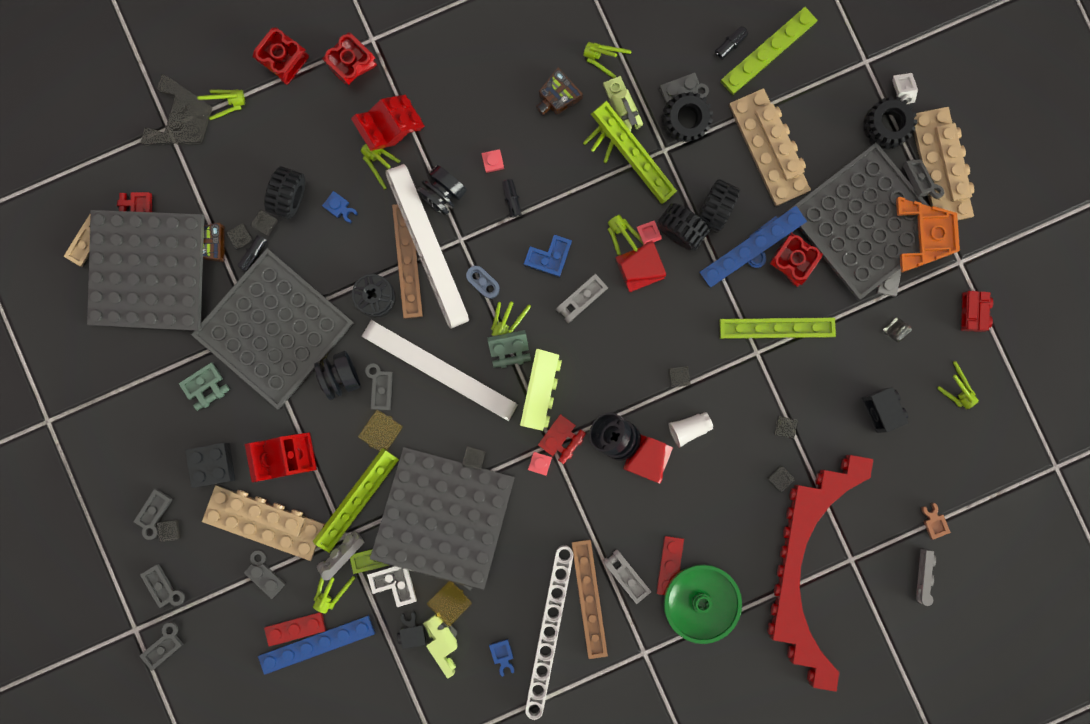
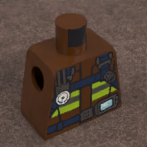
M557 68L540 89L539 96L543 101L536 108L542 115L550 109L558 115L582 100L583 93Z
M220 223L204 226V260L225 262V226Z

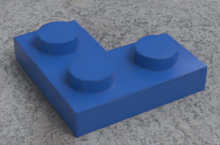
M554 235L548 252L530 246L524 265L560 277L572 240Z

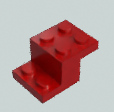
M406 95L381 99L368 112L355 114L351 118L370 151L395 146L408 133L420 131L425 127Z
M310 432L245 444L251 482L317 470Z

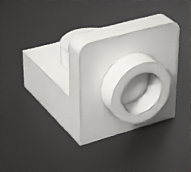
M913 74L894 75L892 82L897 97H900L902 102L904 100L908 101L907 104L914 103L918 88Z

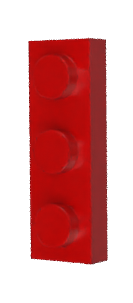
M664 536L656 594L665 595L668 584L680 572L684 544L683 538Z
M318 612L266 626L264 630L268 646L270 647L325 632L326 626L322 613Z

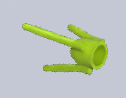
M588 42L583 56L588 58L587 62L594 64L612 78H616V75L595 61V59L599 60L601 53L617 57V54L611 51L631 54V50Z
M211 89L210 93H217L218 95L197 96L198 100L227 98L229 105H233L231 108L210 116L209 120L221 117L235 110H241V105H245L243 90Z
M600 125L583 142L586 145L601 131L602 134L591 148L592 152L595 151L605 136L608 137ZM610 141L604 163H607L614 145L612 141Z
M365 144L361 149V153L364 155L363 160L369 165L383 189H387L371 160L375 161L378 159L388 169L391 166L380 156L381 153L397 163H400V160L384 149L370 151L367 144Z
M617 215L609 220L608 224L610 227L607 230L611 234L617 255L620 256L621 252L615 232L617 235L622 233L634 251H637L638 248L626 232V229L641 243L642 240L639 234L628 224L627 220L623 219L621 215Z
M498 302L494 322L491 330H493L491 335L497 336L512 333L531 308V305H527L508 330L509 326L506 325V321L513 302L509 303L502 322H498L501 302Z
M954 361L953 364L961 378L960 380L957 375H953V378L962 390L958 395L960 399H957L940 386L937 389L954 401L959 408L964 406L965 409H970L979 400L971 389L958 363Z
M355 576L351 577L332 601L328 593L334 578H330L324 593H321L324 583L321 577L317 593L314 597L315 603L313 608L324 614L329 609H333L335 603L355 580Z

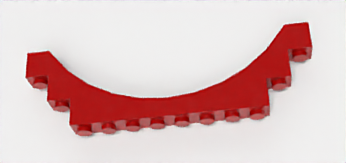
M846 455L841 464L843 473L820 470L815 480V484L818 485L817 488L794 485V488H791L790 491L792 503L791 508L788 507L786 518L789 521L788 527L785 526L783 537L786 540L785 546H782L780 551V557L783 558L782 564L778 566L777 570L779 583L774 588L776 601L771 607L773 619L772 623L768 625V634H770L772 640L792 644V646H789L787 654L791 663L812 667L808 671L807 680L813 688L836 692L840 672L821 652L810 633L803 613L800 594L801 564L807 542L817 522L827 509L845 492L871 478L873 459Z

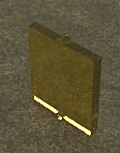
M376 410L358 437L368 443L370 448L374 447L378 451H381L382 448L388 450L403 426L394 421L392 416L388 417L381 411Z
M450 581L427 603L436 613V617H439L448 627L472 604L463 594V590H459Z

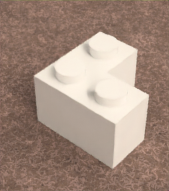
M392 567L368 574L372 594L392 588L397 607L417 601L409 570Z

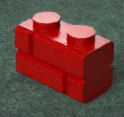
M963 292L961 331H989L993 323L992 316H990V309L993 307V298L990 297L991 292Z

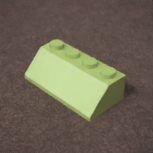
M536 349L520 426L543 431L544 427L548 428L550 416H546L548 408L552 409L554 400L553 397H550L551 391L556 390L558 379L554 378L555 372L560 371L562 360H558L559 355Z

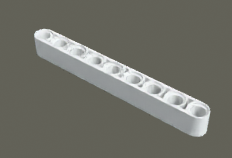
M402 164L386 170L387 180L449 328H454L468 322V314L406 165Z
M372 320L362 334L363 338L507 421L510 420L518 406L512 400Z
M567 545L559 546L555 553L526 702V715L532 720L539 719L544 710L573 560V551ZM566 549L570 552V556L568 559H561L559 552ZM557 569H564L566 576L564 578H557L555 572ZM554 588L562 590L563 593L560 597L552 596L551 592ZM551 607H555L559 613L557 616L552 617L548 614V610ZM546 627H553L555 633L547 636L544 633V629ZM543 646H548L551 648V653L543 655L540 649ZM543 665L547 668V672L539 674L536 670L537 667ZM541 685L544 690L542 693L537 694L533 691V687ZM535 704L539 706L540 710L537 713H532L529 707Z

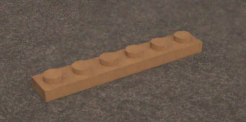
M398 204L392 205L403 318L423 317L416 248Z
M591 539L572 542L588 659L607 657Z

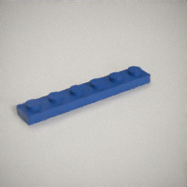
M797 206L793 207L700 271L701 275L711 288L799 228L807 220Z
M368 615L259 655L258 658L265 675L375 634Z

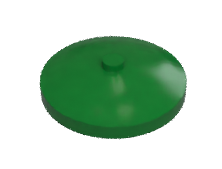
M699 564L681 570L672 578L664 595V612L668 623L679 636L693 643L709 644L723 639L735 628L741 616L742 598L737 584L726 572L712 565Z

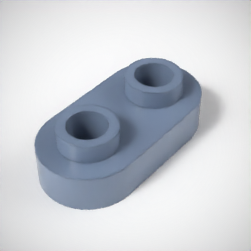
M472 266L468 269L466 274L468 282L485 298L492 299L499 294V284L483 268ZM475 273L480 275L477 280L473 279V274ZM492 286L494 288L493 292H487V287Z

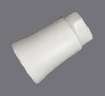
M704 412L680 421L670 422L669 429L676 445L680 448L689 441L712 430L713 424L708 413Z

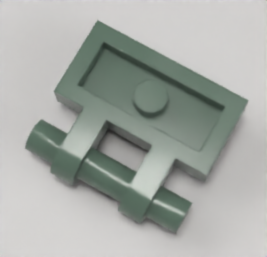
M525 330L487 337L491 357L499 356L498 360L492 361L493 368H506L507 365L516 363L521 365L526 361H531L530 353L522 355V351L529 350ZM516 353V356L505 358L506 354Z
M213 363L206 365L179 383L189 400L197 397L198 402L193 404L197 411L203 407H208L212 401L222 398L230 390L227 384L221 387L218 386L217 383L223 378ZM211 387L213 392L205 397L202 392Z

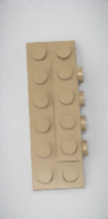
M764 88L729 103V108L775 207L810 192L811 189L803 174L805 172L804 168H806L805 162L802 158H798L796 154L798 148L795 141H790L788 134H790V130L787 124H783L780 119L782 117L780 108L770 103Z
M949 107L916 113L917 116L914 119L917 120V124L914 126L916 129L913 133L919 159H922L934 184H938L944 189V195L940 199L933 198L930 193L928 194L930 206L956 212L958 220L974 217L970 200L972 193H974V185L968 179L970 167L968 164H965L963 158L966 155V150L963 145H960L959 138L962 136L961 129L956 127L955 123H952Z
M215 485L202 520L203 523L303 559L312 560L317 547L312 541L324 527V523L302 516L303 512L295 509H292V511L285 510L284 505L278 503L268 504L266 503L267 499L256 496L255 499L249 497L248 492L242 490L235 492Z

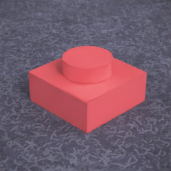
M500 149L482 153L486 173L504 169Z
M655 220L637 227L643 245L651 240L656 242L662 239Z
M534 452L528 470L546 476L552 457Z

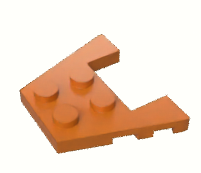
M903 197L896 198L897 216L917 215L920 253L901 254V272L914 269L960 251L956 212L935 206L930 207L923 205L921 202L906 200Z

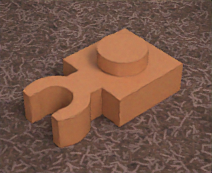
M931 503V512H928L925 506L921 507L922 513L928 517L923 522L932 540L951 533L944 515H937L938 506L936 503Z

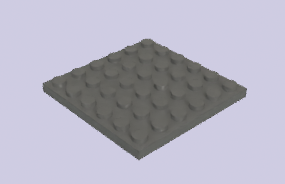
M877 142L793 206H797L807 220L799 229L812 245L823 253L822 257L858 301L901 269V254L920 253L917 215L897 216L896 198L903 197L906 200L921 202L923 205L929 206L922 197H918L911 183Z
M91 210L87 325L201 330L205 215Z
M267 248L201 323V330H195L191 335L279 410L315 369L314 363L321 362L354 322Z
M403 447L370 560L484 591L515 477Z

